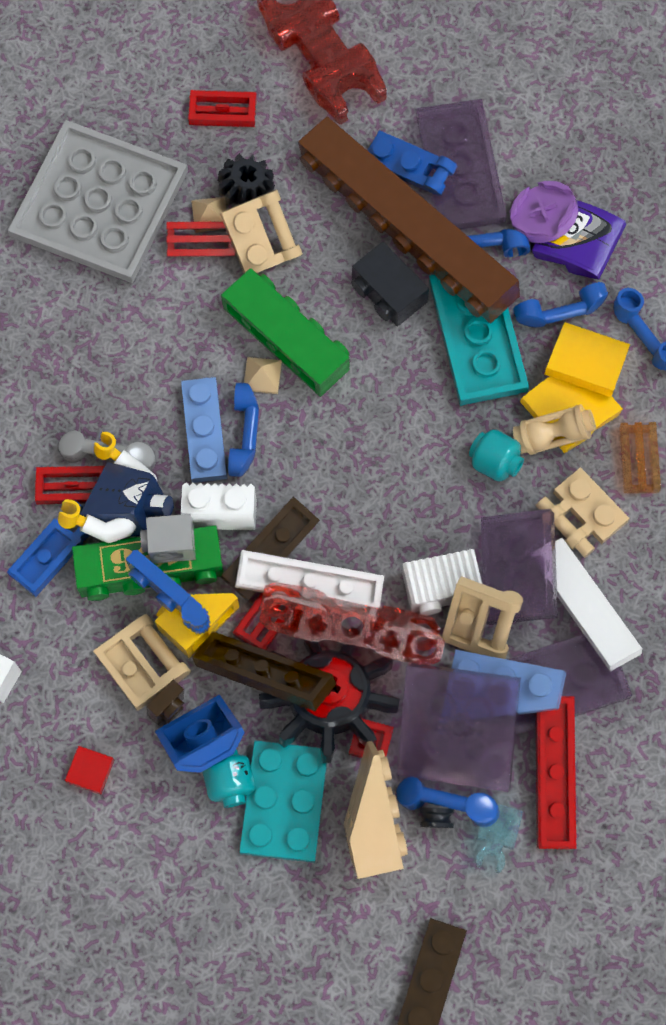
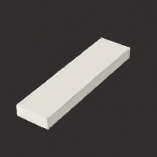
M563 538L531 554L533 563L609 671L642 654V647Z
M242 550L235 588L378 613L384 576Z

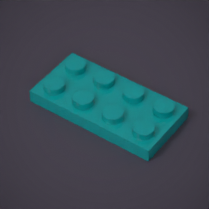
M430 275L429 285L460 406L528 392L529 384L509 309L507 308L490 324L482 316L479 318L475 317L465 306L464 300L457 294L455 296L450 295L442 287L440 279L435 275Z

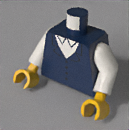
M102 432L100 439L109 447H102L94 442V453L97 458L102 460L112 458L114 463H106L81 513L80 506L76 501L67 499L62 502L61 510L63 512L58 514V523L64 529H71L78 525L80 526V531L91 535L93 538H98L106 543H112L126 537L140 536L141 530H147L146 518L171 516L174 501L171 496L164 495L157 482V477L152 471L127 451L123 450L120 452L115 448L116 439L114 435L109 432Z

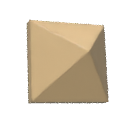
M225 197L192 200L194 222L223 221L220 212L226 210ZM195 230V233L214 230Z
M247 357L244 383H248L253 392L278 394L282 360Z

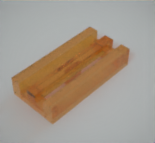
M628 422L621 423L619 431L624 493H659L661 490L656 422H649L648 425H642V422H635L634 425H628ZM629 433H635L638 485H632ZM643 433H648L651 484L646 483Z

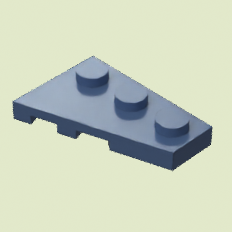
M455 650L440 723L448 724L456 723V721L480 720L511 714L519 715L559 710L566 672Z

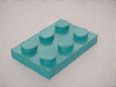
M254 740L251 770L255 782V790L247 795L240 854L315 863L327 763H323L320 748L291 744L284 748L279 743Z

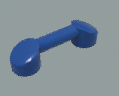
M504 229L500 232L468 236L481 248L502 245L505 257H514L513 248H517L519 256L530 252L528 238L516 230Z
M592 283L579 291L580 302L542 311L539 300L531 299L517 304L513 308V312L518 323L527 327L539 328L546 324L592 314L604 303L608 297V292L604 283Z
M633 288L622 289L616 296L613 305L617 319L622 323L630 325L653 355L652 364L656 368L666 371V341L661 344L638 315L644 305L643 296Z
M236 383L234 409L235 411H245L242 449L230 448L228 474L231 477L243 476L252 464L256 453L259 406L255 394L248 383Z
M416 777L403 779L396 790L397 800L403 807L409 810L419 809L425 803L466 812L470 819L480 827H489L499 818L500 809L497 802L486 793L478 792L469 797L427 788Z

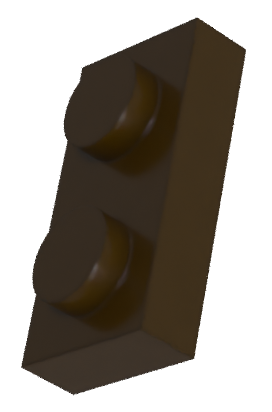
M173 679L146 706L147 716L157 725L163 720L170 723L184 708L182 706L184 704L182 701L184 699V689Z

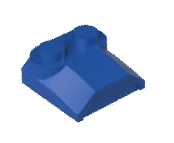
M220 694L155 730L159 741L177 771L198 773L234 754L245 733Z

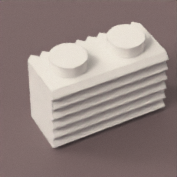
M201 482L197 486L194 483L190 486L187 483L182 485L181 515L191 514L194 528L216 525L217 529L255 530L257 500L255 487L252 484L248 487L245 484L239 486L237 483L234 486L230 483L227 486L223 483L219 486L216 483L212 486L209 483L203 486Z
M474 549L417 561L413 560L402 565V575L411 613L420 611L421 616L439 613L442 611V606L451 605L456 584L461 576L482 584Z

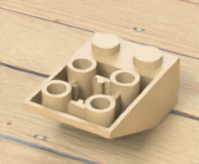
M373 741L366 742L344 820L347 843L357 879L404 869L401 856L408 855L404 834L400 830L399 823L394 824L393 820L400 817L396 796L393 794L391 787H386L385 781L392 780L389 762L383 750L377 751Z

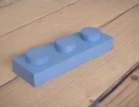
M216 377L181 381L192 483L227 479Z

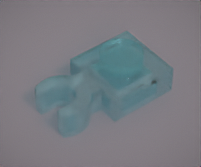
M498 804L500 809L498 820L489 827H479L476 839L487 843L486 847L478 852L475 865L481 868L483 858L491 855L497 860L495 873L500 874L505 866V856L502 848L514 849L523 811Z

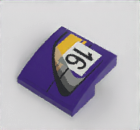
M577 200L578 215L575 224L570 230L556 240L546 243H535L532 252L534 257L565 265L567 271L572 274L599 280L626 227V222L603 209Z

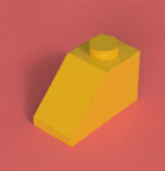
M233 593L191 595L208 611L211 623L209 624L208 631H205V633L196 634L192 632V629H188L184 625L181 612L176 608L170 612L163 606L156 614L158 617L155 620L156 626L169 641L190 658L213 631L216 632L240 607L238 598Z

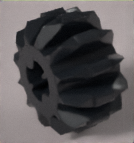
M240 153L235 157V161L227 159L217 178L219 184L218 192L220 196H226V206L233 203L240 205L274 191L273 170L266 169V160L256 162L253 154L248 159H244Z

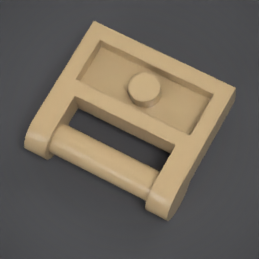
M278 190L220 212L243 273L250 268L258 273L303 254L299 244L295 245L279 204L281 197ZM264 206L268 210L283 250L277 253L273 252L257 209Z
M461 576L455 587L441 641L472 653L506 659L509 649L506 643L515 613L521 609L522 596L514 591L502 592ZM490 607H494L501 611L493 639L487 640L482 638Z
M144 614L93 651L137 711L150 703L173 679L179 683L191 672L185 662L180 663L153 628L154 622L148 614ZM137 636H142L168 670L161 677L157 675L132 642Z

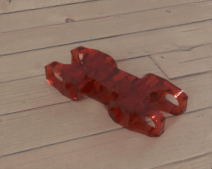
M257 0V5L267 25L268 33L279 49L284 51L296 44L305 59L311 60L308 63L312 68L302 75L304 83L317 104L326 110L337 123L342 124L349 120L347 116L349 110L341 96L349 89L356 88L366 91L373 101L378 104L386 100V86L377 69L375 59L362 43L347 49L331 26L340 20L333 0H298L292 4H282L276 0Z
M278 582L264 586L260 602L261 614L259 621L269 630L309 641L327 639L372 649L385 658L402 662L433 665L441 661L445 640L439 634L440 625L429 616L391 606L376 608L331 598L322 591L303 586ZM282 591L286 593L288 597L281 595H270L273 592ZM278 604L287 606V608L284 610H278L272 608V606ZM269 616L284 620L285 622L275 623ZM348 617H356L362 621L360 626L354 630L345 629L341 624ZM417 624H427L431 629L418 626ZM420 637L428 638L425 641H417ZM436 647L435 651L428 656L419 655L415 651H427Z

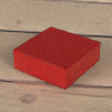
M362 719L373 730L377 738V751L383 750L385 757H387L394 727ZM354 734L349 755L362 758L365 746L360 743Z
M78 746L65 782L101 795L115 760L113 757Z

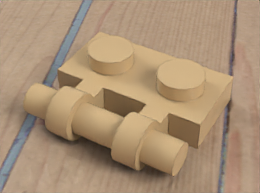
M581 467L554 489L553 494L561 501L559 504L554 505L546 496L536 504V507L544 514L543 520L550 527L554 525L566 538L565 542L572 550L576 548L584 558L595 549L587 540L590 535H593L603 544L628 523L630 519ZM571 511L583 526L577 529L565 515Z

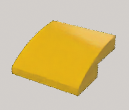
M564 322L544 375L612 397L630 344Z
M550 376L520 400L521 404L534 418L582 404L585 410L590 409L592 411L596 430L618 417L623 410L613 397H608ZM559 419L548 421L547 423H555ZM558 436V437H555V438L553 439V441H554V440H558V439H562V438H565V437ZM586 440L559 446V448L566 453Z

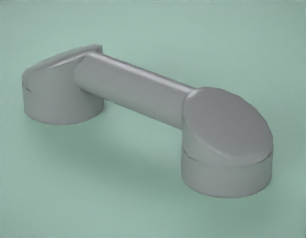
M73 430L63 435L59 441L58 449L65 460L76 462L84 458L86 453L95 455L94 442L102 447L109 446L101 441L85 439L80 431ZM134 442L129 446L115 445L117 450L120 452L123 450L127 451L150 471L154 468L156 457L149 445L143 442Z

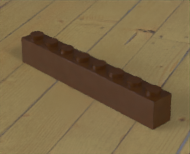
M328 116L298 141L301 152L300 161L311 173L316 171L322 176L324 183L332 192L336 193L339 191L345 196L346 202L355 212L359 213L362 211L369 217L371 225L379 233L385 231L392 237L394 245L402 253L406 254L409 252L416 258L418 266L426 274L430 275L433 273L440 279L442 287L450 295L455 296L457 294L464 300L465 306L475 317L479 318L482 316L491 324L520 297L519 280Z

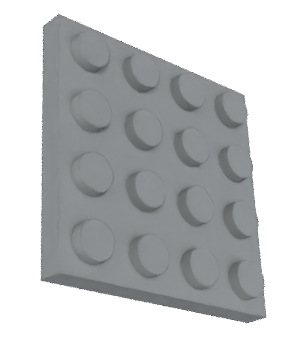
M65 120L7 231L9 236L133 283L188 173L187 164Z

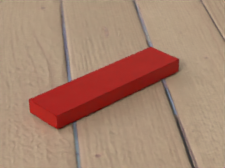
M562 696L559 710L535 712L536 828L538 849H577L575 697Z

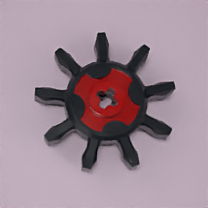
M312 625L304 627V645L309 656L301 660L300 663L333 674L336 683L333 689L336 692H331L316 711L265 692L260 693V709L290 706L295 716L281 731L279 744L284 748L287 747L306 728L322 734L320 753L323 763H331L335 752L334 734L351 730L363 746H366V742L373 741L376 747L377 738L373 730L364 723L362 718L366 714L367 709L385 713L398 712L399 698L373 693L370 686L371 680L385 675L392 669L393 659L390 654L362 666L352 657L358 646V628H350L344 636L340 651H322L318 635ZM271 651L272 653H275V654H277V655H280V656L285 657L284 655H282V654H280V653H277V652H275V651Z

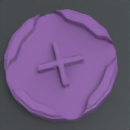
M558 181L539 182V186L532 189L527 187L513 201L510 209L512 226L516 231L523 233L529 242L546 243L556 240L566 234L575 224L578 215L577 200L570 188Z

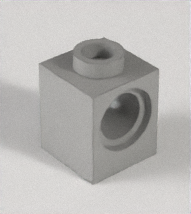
M191 514L146 518L147 530L140 531L142 552H148L153 564L196 560L194 525Z

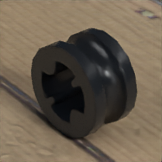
M421 807L420 813L424 814V820L420 822V827L454 828V823L450 821V816L454 814V809Z

